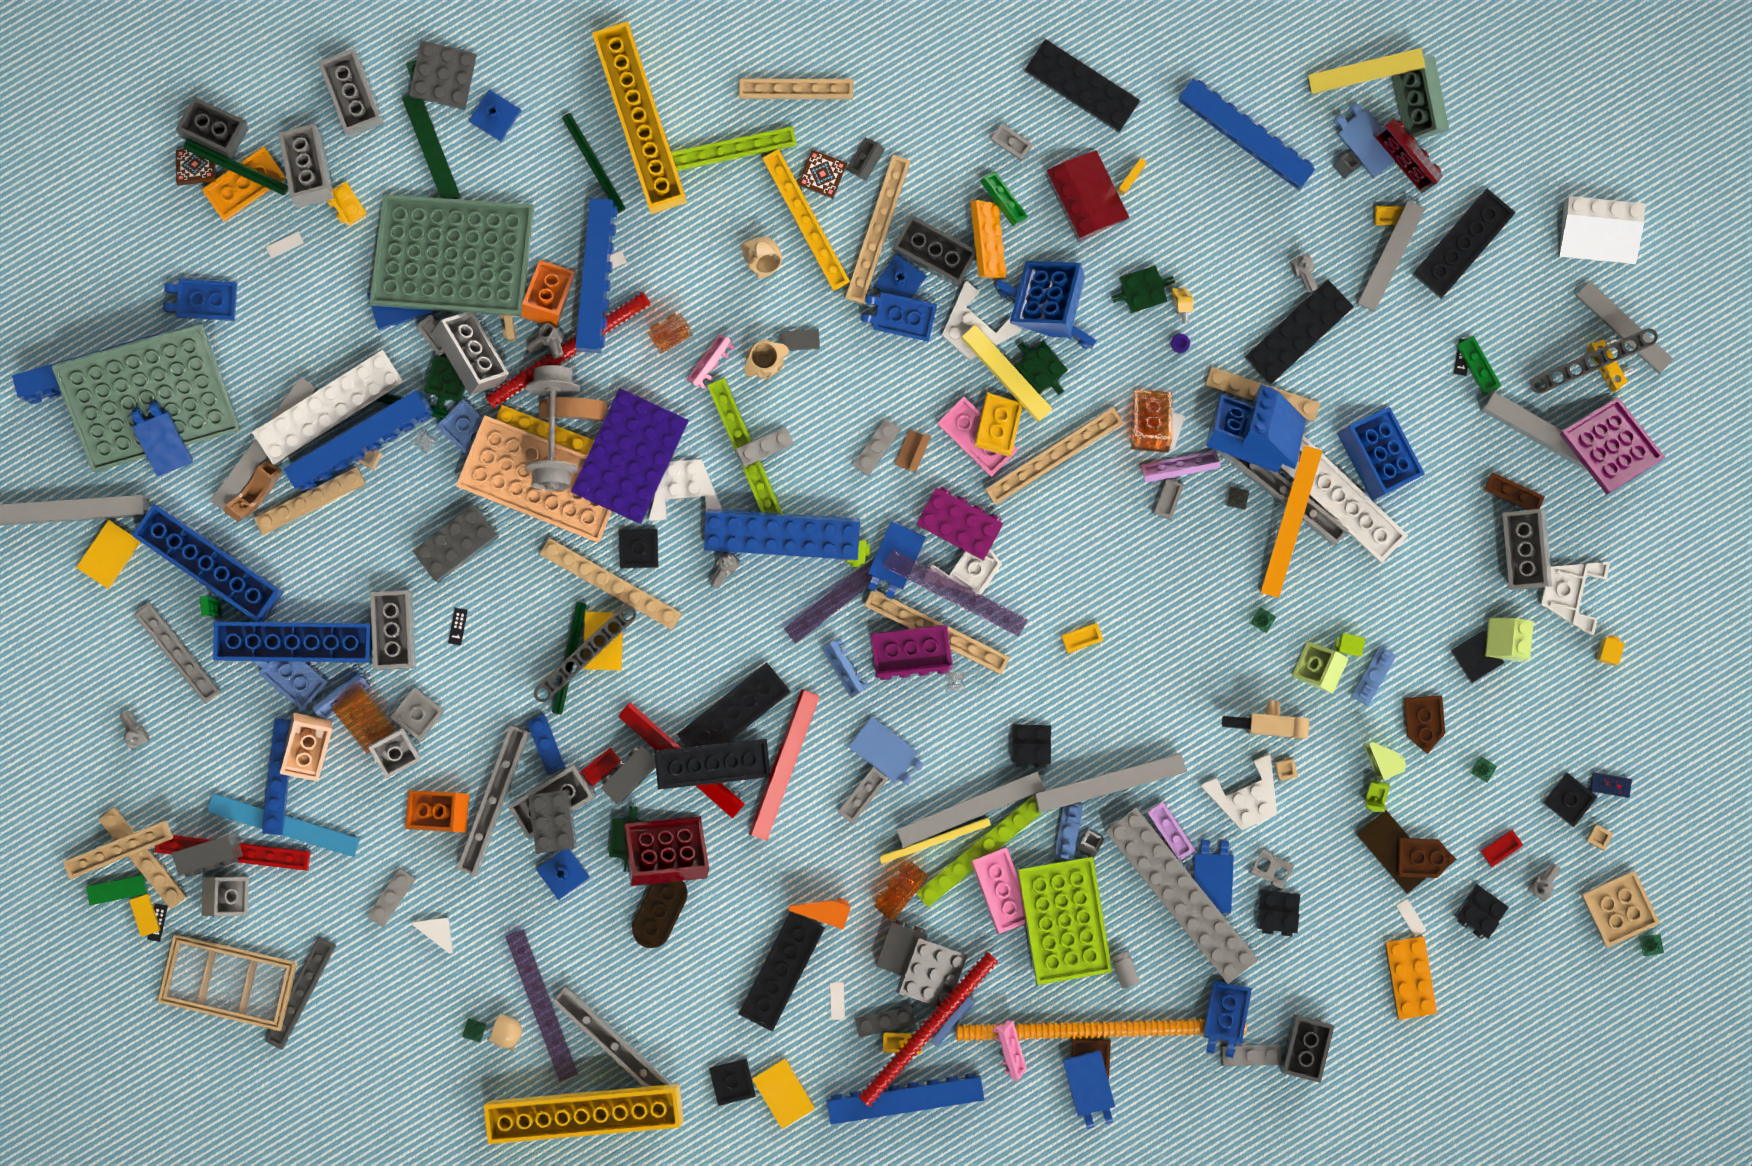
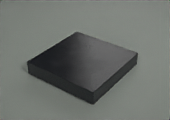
M658 529L619 530L620 569L659 568Z
M1484 630L1450 650L1470 683L1504 664L1503 659L1485 656L1487 634Z
M1565 773L1542 803L1569 825L1575 827L1598 797L1570 774Z
M747 1058L709 1067L718 1106L756 1097Z

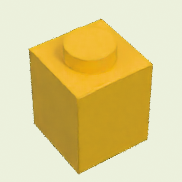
M1609 635L1608 638H1602L1596 661L1613 666L1619 665L1625 643L1621 642L1619 637Z

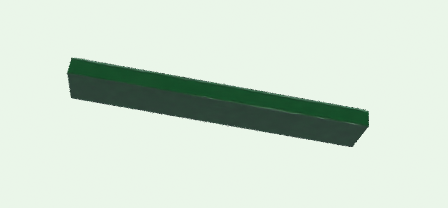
M409 95L403 97V103L440 198L457 199L461 197L424 101L409 97Z

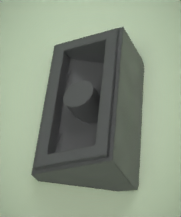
M865 137L846 170L866 181L885 149L878 142Z

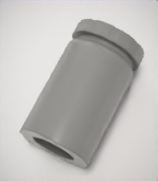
M1123 951L1111 957V960L1114 961L1113 965L1122 989L1140 983L1132 958L1129 956V951Z

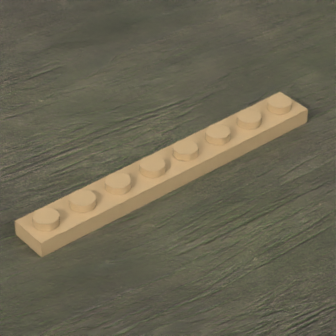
M892 155L845 297L847 300L864 305L911 160Z
M1111 408L986 488V493L994 505H998L1115 430L1124 422L1115 408Z
M550 538L540 552L541 556L627 605L632 606L634 609L671 630L674 629L682 615L679 611Z
M877 590L875 592L871 591L864 605L909 629L944 625L895 599L885 597V594ZM948 627L952 651L1002 675L1010 657Z

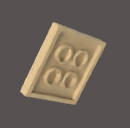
M1634 870L1581 894L1606 948L1660 924Z

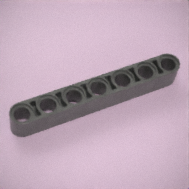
M1651 328L1644 329L1541 374L1532 380L1531 389L1536 394H1543L1651 347L1658 339L1657 332ZM1647 332L1654 335V340L1650 343L1643 340V335ZM1629 340L1634 341L1636 348L1632 351L1627 350L1625 342ZM1610 348L1615 349L1618 353L1614 359H1610L1606 354ZM1596 356L1600 361L1599 365L1595 367L1590 366L1588 359ZM1574 364H1578L1581 367V372L1577 375L1572 374L1570 371V367ZM1555 372H1560L1563 375V380L1559 383L1552 380V375ZM1537 380L1544 381L1545 388L1539 391L1534 388V383Z
M627 605L617 611L535 688V699L539 702H547L635 621L637 616L635 609ZM626 609L633 611V617L630 620H626L622 616ZM613 622L619 625V630L616 633H611L608 629L609 625ZM599 635L605 638V643L602 646H596L594 643V639ZM583 649L590 650L591 655L588 659L580 657V652ZM569 662H574L577 666L576 670L572 673L566 670V665ZM555 675L562 677V683L559 686H555L552 683V678ZM541 688H545L548 691V696L545 699L538 697V691Z

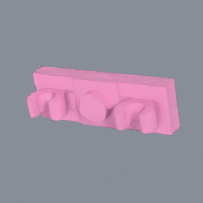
M719 334L686 380L697 387L706 389V386L703 385V379L712 380V377L707 373L717 366L721 356L729 357L725 353L726 348L735 349L733 345L729 344L731 340Z
M1007 1020L1003 1026L997 1025L993 1032L999 1033L995 1040L1002 1043V1052L1005 1057L1002 1065H1008L1004 1072L1010 1074L1012 1080L1018 1081L1027 1068L1014 1023Z

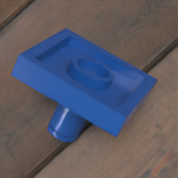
M488 90L469 119V122L502 142L522 110L493 91Z
M896 254L874 286L884 293L912 299L927 278V275Z
M570 849L561 850L536 869L558 900L590 878Z

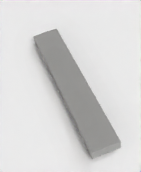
M1409 200L1406 202L1357 304L1373 312L1376 311L1426 208Z
M1590 281L1575 295L1621 339L1642 331L1639 326ZM1646 333L1643 335L1645 342L1650 343L1653 341ZM1629 340L1625 342L1633 350L1636 348L1634 341ZM1657 343L1637 352L1659 374L1674 360Z
M148 603L134 615L205 704H208L221 693V690L151 603Z

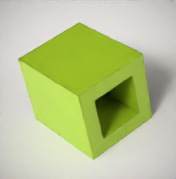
M1342 633L1340 637H1336L1335 648H1337V652L1340 654L1362 657L1366 638Z

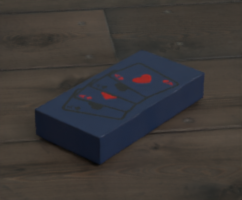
M1593 772L1590 791L1630 798L1632 779Z

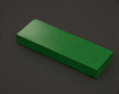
M995 171L980 180L983 187L1012 226L1019 224L1028 217Z
M1474 335L1456 345L1483 395L1501 386Z
M200 596L201 616L222 619L221 600L209 596Z
M144 875L86 886L89 906L148 894Z

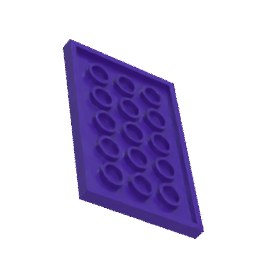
M619 388L571 493L638 524H642L689 420Z

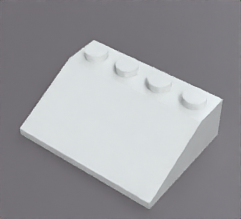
M1569 196L1564 200L1559 257L1636 264L1644 224L1645 204Z

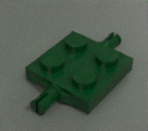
M1156 265L1121 276L1119 280L1122 286V293L1111 296L1112 299L1118 298L1112 301L1116 303L1124 300L1131 314L1167 302L1165 286L1175 284V280H1172L1174 277L1162 279Z
M1022 341L1017 347L1023 352L1024 356L1014 367L1039 394L1045 389L1052 387L1059 396L1065 390L1059 385L1058 381L1068 369L1044 341L1031 350Z
M435 355L424 392L435 395L438 398L435 409L442 411L445 400L461 403L466 388L448 357L443 358Z
M629 806L627 818H612L609 857H617L624 860L623 872H628L624 824L647 822L636 818V806Z

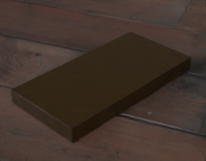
M1387 810L1378 815L1356 834L1406 894L1426 879L1421 877H1398V839L1410 837Z

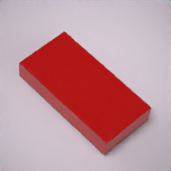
M609 748L580 772L593 787L611 773L621 760L612 748Z
M1511 829L1480 850L1490 867H1493L1524 845L1513 829Z

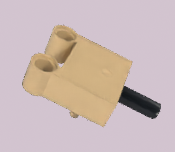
M1269 700L1267 701L1266 714L1252 713L1249 715V718L1223 716L1221 725L1227 728L1248 729L1247 734L1305 739L1308 738L1310 719L1280 716V701Z

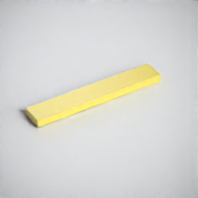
M1422 48L1310 74L1308 77L1312 94H1317L1426 67Z
M976 325L961 337L962 341L1037 422L1041 421L1052 410L1051 406Z
M985 818L886 853L879 857L881 864L990 826L991 823L989 818Z

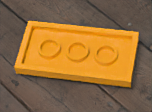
M262 147L241 162V164L280 182L287 179L265 147ZM229 170L217 178L215 182L204 187L202 191L225 222L270 191V189Z
M979 200L970 201L978 277L997 280L1006 279L1000 209L996 203Z
M1425 937L1385 942L1397 1018L1400 1020L1437 1014Z

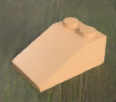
M293 713L280 774L314 781L319 780L333 729L331 720Z

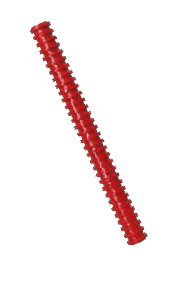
M639 292L640 295H635L634 299L630 298L629 302H624L625 305L621 304L619 309L615 308V311H611L610 315H605V318H607V328L603 329V336L606 335V332L610 333L611 329H616L617 325L621 326L620 323H625L626 319L630 320L632 315L636 316L635 313H640L641 309L645 310L647 305L648 307L651 306L644 292ZM577 334L575 338L571 337L569 342L565 341L566 344H561L563 350L561 358H554L552 353L546 354L545 358L541 357L539 362L535 361V364H531L529 368L526 367L525 371L521 370L520 374H515L516 377H511L510 381L506 380L504 385L500 384L501 387H496L495 391L491 390L489 395L488 393L485 394L492 408H497L496 405H501L502 401L506 402L507 398H512L511 395H516L517 391L521 392L522 388L525 389L527 384L534 381L535 368L547 365L560 366L561 362L565 363L567 358L571 359L572 355L575 356L576 352H578L575 348Z
M985 952V956L980 957L981 960L976 962V966H972L973 969L968 971V975H964L965 978L960 980V984H956L957 987L952 989L953 992L948 993V997L944 998L945 1001L939 1003L940 1006L936 1007L937 1010L931 1012L932 1015L927 1017L928 1020L923 1021L924 1024L919 1026V1030H915L916 1033L911 1035V1039H907L908 1042L903 1044V1048H899L900 1051L895 1053L896 1056L891 1057V1061L887 1062L888 1065L882 1067L883 1070L879 1071L878 1076H874L875 1079L870 1081V1085H866L867 1088L862 1090V1094H858L859 1098L868 1107L872 1106V1102H876V1098L880 1097L881 1092L884 1093V1089L889 1087V1083L892 1084L893 1078L896 1079V1075H900L901 1069H905L904 1066L909 1064V1060H913L912 1057L917 1055V1051H921L920 1048L925 1046V1042H929V1038L933 1037V1033L938 1032L937 1029L941 1028V1024L946 1023L945 1020L950 1018L949 1015L954 1014L953 1011L958 1009L957 1006L962 1005L961 1002L966 1000L965 997L970 996L969 993L974 991L973 988L978 987L977 984L982 982L981 979L986 978L985 975L990 973L989 970L994 969V965L998 964L997 960L989 952Z

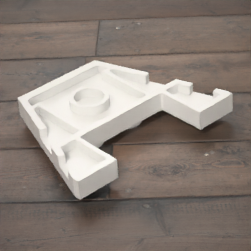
M966 281L942 337L971 361L977 358V356L962 341L961 337L974 325L995 346L1019 334L1022 329L1011 324L1010 319L1006 321L997 333L989 328L967 308L979 294V291Z
M702 459L673 461L669 463L655 493L649 521L667 520L666 500L705 497L706 511L707 509L723 510Z
M991 549L984 561L965 552L950 575L932 564L923 580L981 596L1002 563Z
M1610 562L1551 567L1552 587L1543 588L1540 605L1593 636L1598 618L1578 614L1586 576L1606 580Z
M1270 754L1253 761L1261 780L1225 796L1217 778L1201 784L1202 789L1208 793L1240 830H1244L1277 815Z

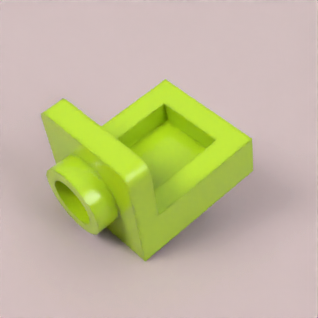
M859 540L858 560L846 559V563H850V567H861V564H865L866 556L870 557V545H867V541Z
M1371 779L1365 796V807L1373 812H1384L1390 784Z

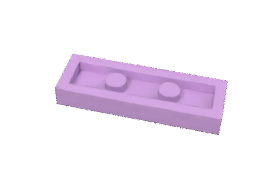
M1161 802L1147 812L1179 861L1195 851L1164 802Z

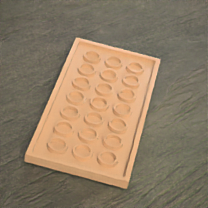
M484 415L456 487L597 543H600L612 511L571 493L587 458L586 455L555 443L554 461L572 463L578 466V472L571 474L569 489L561 491L535 489L531 486L532 474L526 472L524 466L531 462L548 461L549 441Z

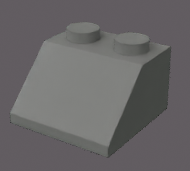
M403 728L368 746L386 779L421 761L418 750Z
M203 877L201 916H248L249 877Z

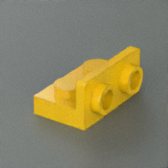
M347 182L333 190L334 199L327 200L330 207H335L338 211L335 215L341 224L345 222L348 227L368 215Z

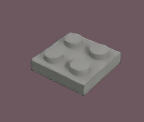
M414 687L390 718L416 739L422 741L445 711Z

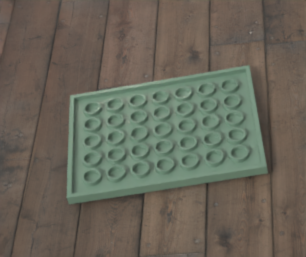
M383 194L369 304L381 307L522 316V302L525 294L534 205Z
M202 322L52 365L53 372L92 472L147 457L132 429V424L135 422L130 414L132 410L140 408L144 419L152 417L153 415L148 406H150L149 403L156 400L162 412L169 411L186 446L240 431L241 429Z

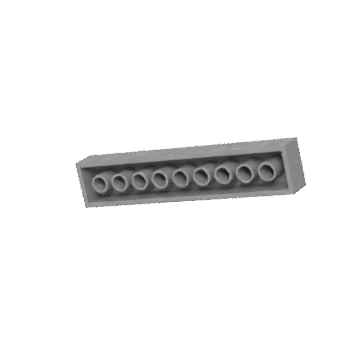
M1136 807L1132 808L1105 830L1227 984L1258 961L1257 957Z

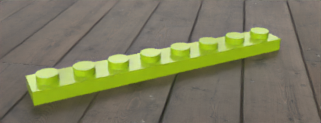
M792 126L674 151L671 154L678 172L768 153L778 149L796 147L797 142Z
M722 378L707 385L734 450L751 443L752 439L726 379ZM761 460L744 467L743 471L760 511L783 514Z
M1031 796L920 888L916 894L927 907L931 906L972 872L973 867L970 861L997 851L1043 812L1037 813L1036 811L1037 807L1034 797Z

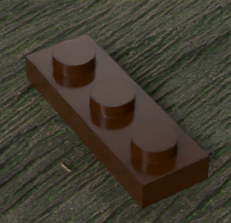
M1491 473L1483 490L1525 510L1540 509L1545 496L1495 473Z

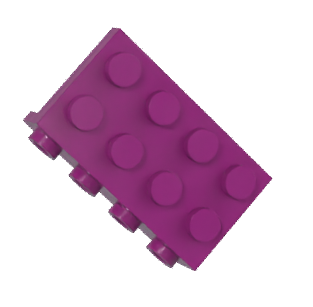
M944 487L940 489L935 488L916 525L984 561L1004 524L1001 522L1002 519L994 514H991V516L985 514V510L977 505H974V507L968 505V501L960 496H957V498L951 496V491Z
M948 625L871 633L876 669L875 678L889 680L892 679V676L898 675L899 678H907L911 674L918 673V676H926L934 671H937L938 674L948 673L953 667Z

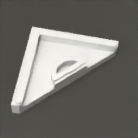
M449 917L412 922L414 927L449 954L453 953Z

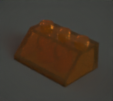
M363 685L331 708L366 754L371 752L368 748L369 745L397 731V728Z
M905 861L898 870L901 872L897 878L892 877L886 884L888 889L885 893L880 892L874 899L876 902L874 907L891 922L929 877L912 861L909 863Z

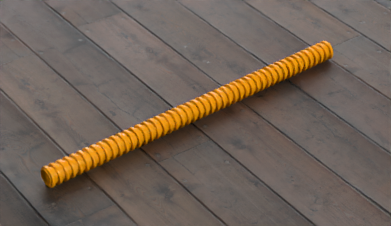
M1193 1018V1020L1187 1019V1021H1184V1019H1181V1021H1178V1019H1175V1021H1172V1019H1169V1021H1166V1019H1163V1021L1151 1019V1021L1145 1020L1144 1022L1142 1020L1138 1022L1136 1020L1132 1022L1130 1020L1126 1022L1123 1020L1112 1022L1110 1020L1108 1023L1102 1021V1023L1096 1021V1023H1093V1021H1090V1023H1087V1021H1084V1023L1072 1021V1023L1066 1022V1024H1063V1022H1060V1024H1057V1022H1054V1024H1051V1022H1048V1024H1045V1022H1042V1024L1030 1022V1024L1024 1023V1025H1021V1023H1018L1017 1025L1014 1024L1018 1040H1021V1038H1024V1040H1027V1038H1030V1040H1033V1038H1036V1040L1048 1038L1050 1040L1052 1037L1054 1039L1058 1037L1060 1039L1064 1037L1070 1039V1037L1073 1039L1085 1037L1087 1039L1088 1037L1094 1038V1036H1097V1038H1100V1036H1103V1038H1106V1036H1109V1038H1112V1036H1115V1038H1118V1036L1130 1038V1036L1136 1037V1035H1139V1037L1143 1035L1145 1037L1149 1035L1151 1037L1155 1035L1158 1037L1161 1035L1172 1037L1174 1034L1176 1036H1179V1034L1185 1036V1034L1191 1036V1034L1203 1036L1206 1018L1205 1020ZM1247 1022L1245 1025L1244 1035L1247 1032ZM988 1023L986 1026L984 1024H981V1026H978V1024H975V1026H972V1024H969V1026L957 1024L956 1040L958 1042L960 1040L964 1042L966 1040L973 1041V1039H976V1041H979V1039H982V1041L994 1039L996 1041L995 1038L999 1033L993 1032V1029L997 1025L996 1023L993 1025Z

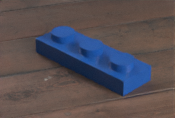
M545 714L526 721L547 775L566 768Z

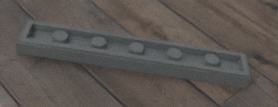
M320 936L318 937L291 989L282 1030L271 1029L265 1042L281 1050L284 1049L337 946L336 944Z

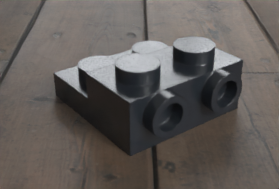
M1013 724L1012 763H1016V767H1027V763H1035V767L1047 768V764H1051V725Z
M1476 884L1454 916L1458 918L1457 922L1465 928L1467 926L1474 930L1473 934L1478 938L1489 939L1509 907Z
M1261 890L1257 928L1262 929V933L1265 934L1281 931L1282 936L1293 937V933H1298L1301 894Z

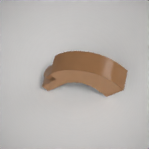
M550 397L548 399H540L539 419H549ZM556 397L555 419L568 418L594 422L604 421L606 418V401Z
M267 459L256 468L252 479L245 489L225 505L223 511L237 522L244 517L248 518L272 491L283 470L273 465Z

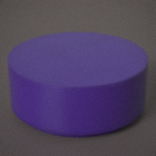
M1177 334L1171 340V348L1176 353H1184L1190 347V340L1185 334Z

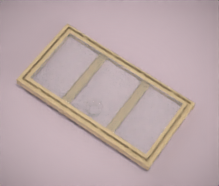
M174 934L157 1002L281 1031L297 962Z

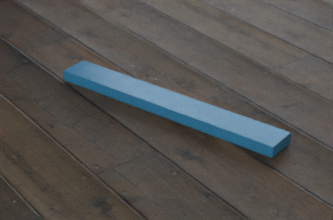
M212 794L207 812L263 829L265 809L218 794ZM285 815L283 836L355 857L360 838Z

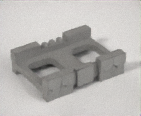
M1261 849L1250 873L1259 878L1263 877L1267 881L1272 882V885L1282 890L1294 865L1285 860L1282 861V859L1276 858L1273 854ZM1262 857L1271 862L1266 872L1257 868V864ZM1279 866L1288 871L1283 881L1274 877Z

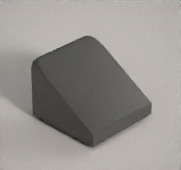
M1350 150L1341 156L1333 164V167L1345 179L1357 170L1362 163Z
M1087 829L1077 850L1088 857L1094 858L1104 838Z

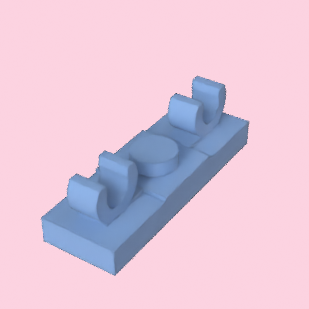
M834 640L824 646L822 650L852 698L863 691L868 683L861 684L858 680L862 673L855 675L851 662L844 656L848 650L841 651L839 648L843 641L839 640L836 642Z
M1379 646L1351 697L1369 706L1397 655Z
M354 671L355 677L351 680L346 677V683L336 688L328 697L323 694L322 697L324 699L318 703L314 700L315 706L313 710L321 718L327 719L368 689L370 684L365 678Z
M1070 804L1063 806L1054 859L1062 861L1074 859L1083 805Z
M968 997L965 1001H962V1005L957 1006L958 1009L954 1014H950V1018L945 1020L946 1023L941 1029L938 1028V1032L933 1034L934 1038L930 1042L938 1047L976 1003L974 1000Z

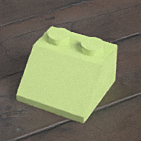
M1488 618L1485 656L1517 662L1530 659L1534 621L1518 618Z
M1307 641L1292 677L1333 694L1348 658L1337 651Z
M1374 742L1363 744L1377 780H1385L1405 772L1404 767L1406 763L1402 755L1399 756L1397 752Z

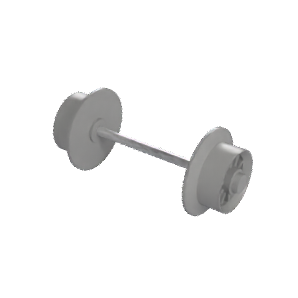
M547 365L534 369V382L526 385L528 392L550 397L549 460L531 462L524 466V470L532 474L531 486L538 490L561 491L569 489L571 474L578 472V466L572 463L554 461L556 397L570 396L580 391V387L572 383L573 371L564 366Z

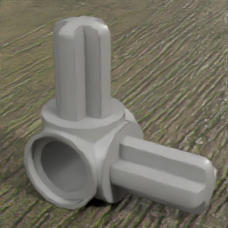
M1301 255L1291 260V269L1296 277L1302 278L1307 292H1313L1318 289L1311 273L1314 271V264L1310 255Z
M550 323L542 325L539 329V337L526 346L528 351L532 354L546 346L550 347L554 358H561L563 354L561 347L564 338L563 333Z
M723 552L716 563L718 570L709 584L719 589L727 575L731 576L734 574L741 560L728 552Z
M130 711L120 714V719L127 730L124 734V739L131 750L150 741L147 731L143 726H137Z
M1551 863L1542 877L1537 876L1528 887V891L1542 901H1546L1554 890L1552 882L1561 868Z

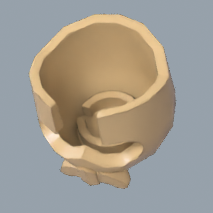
M501 1014L494 1024L491 1037H488L487 1040L499 1047L509 1048L511 1051H514V1047L520 1041L522 1035V1026L518 1020Z

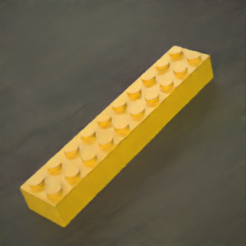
M628 21L593 32L592 35L650 213H658L687 203Z
M680 1084L490 1100L484 1105L488 1144L680 1128L684 1123Z

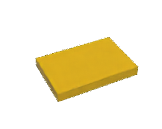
M987 392L974 446L1010 457L1023 406L1018 401Z
M108 520L76 568L107 589H110L141 542Z
M585 612L584 642L615 613ZM613 622L609 625L608 629L611 633H616L619 630V625ZM623 632L583 670L622 671ZM601 635L597 636L594 639L595 645L602 646L605 643V638ZM583 649V659H588L591 652L589 649Z
M786 1058L752 1078L782 1129L815 1109Z

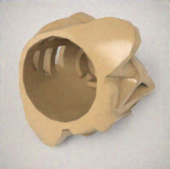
M757 237L741 245L743 250L742 256L746 260L748 268L756 273L758 279L769 277L780 267L782 254L776 242L771 238Z
M768 340L756 342L746 354L745 374L748 377L757 375L759 378L769 380L776 373H780L784 365L783 358L789 354V349L784 344L773 343Z

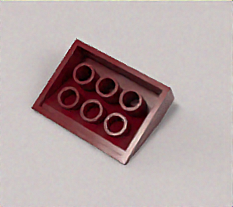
M1393 118L1373 136L1422 194L1440 181L1443 177L1442 171L1438 165L1433 164L1428 159V153L1417 146L1416 139L1412 135L1407 134L1402 122L1396 121Z
M1097 150L1046 170L1045 176L1078 242L1130 218Z
M701 816L624 824L630 886L707 879L709 863Z

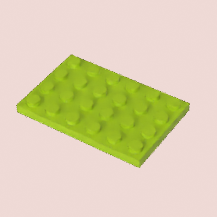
M1093 857L1017 869L1036 985L1112 972Z

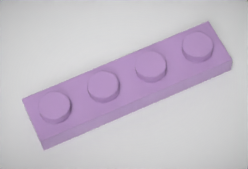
M1216 450L1141 465L1145 483L1221 468Z

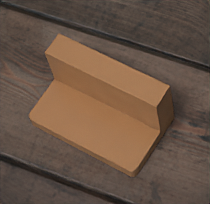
M909 430L895 465L916 473L931 436Z

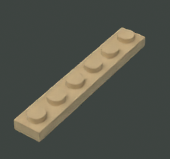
M739 79V98L853 100V79Z
M1211 367L1205 386L1252 401L1262 383ZM1271 387L1279 391L1306 420L1315 421L1320 406L1319 402Z
M355 467L255 517L254 520L264 536L367 484L359 468Z
M115 807L99 819L115 841L136 833ZM149 848L128 856L170 909H173L188 897Z
M167 820L66 860L63 864L71 880L173 839V835Z

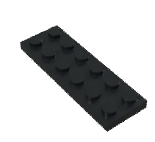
M1047 39L1043 41L1024 70L1025 73L1118 133H1120L1140 102L1138 98Z
M1486 188L1412 275L1442 299L1516 212Z
M1327 280L1244 358L1271 385L1354 306Z
M766 662L677 733V735L686 747L728 743L789 695L791 691Z
M767 739L654 751L658 789L767 778L770 776Z
M790 911L738 1013L740 1016L773 1032L825 929L824 926L803 915Z

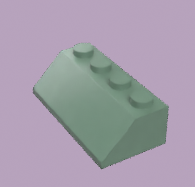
M1423 55L1426 68L1392 75L1401 121L1405 127L1404 130L1415 139L1434 136L1449 130L1435 56Z

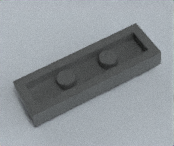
M911 1005L855 1018L859 1038L916 1025Z

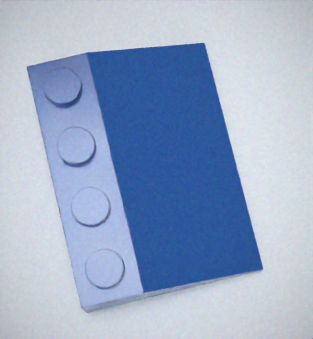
M1026 261L1010 323L1050 337L1070 338L1085 279L1081 263Z
M1261 384L1251 403L1241 447L1295 469L1306 419L1279 391Z
M1221 394L1208 432L1206 446L1278 473L1282 466L1281 463L1241 447L1251 405Z
M1390 407L1337 433L1372 501L1425 475Z

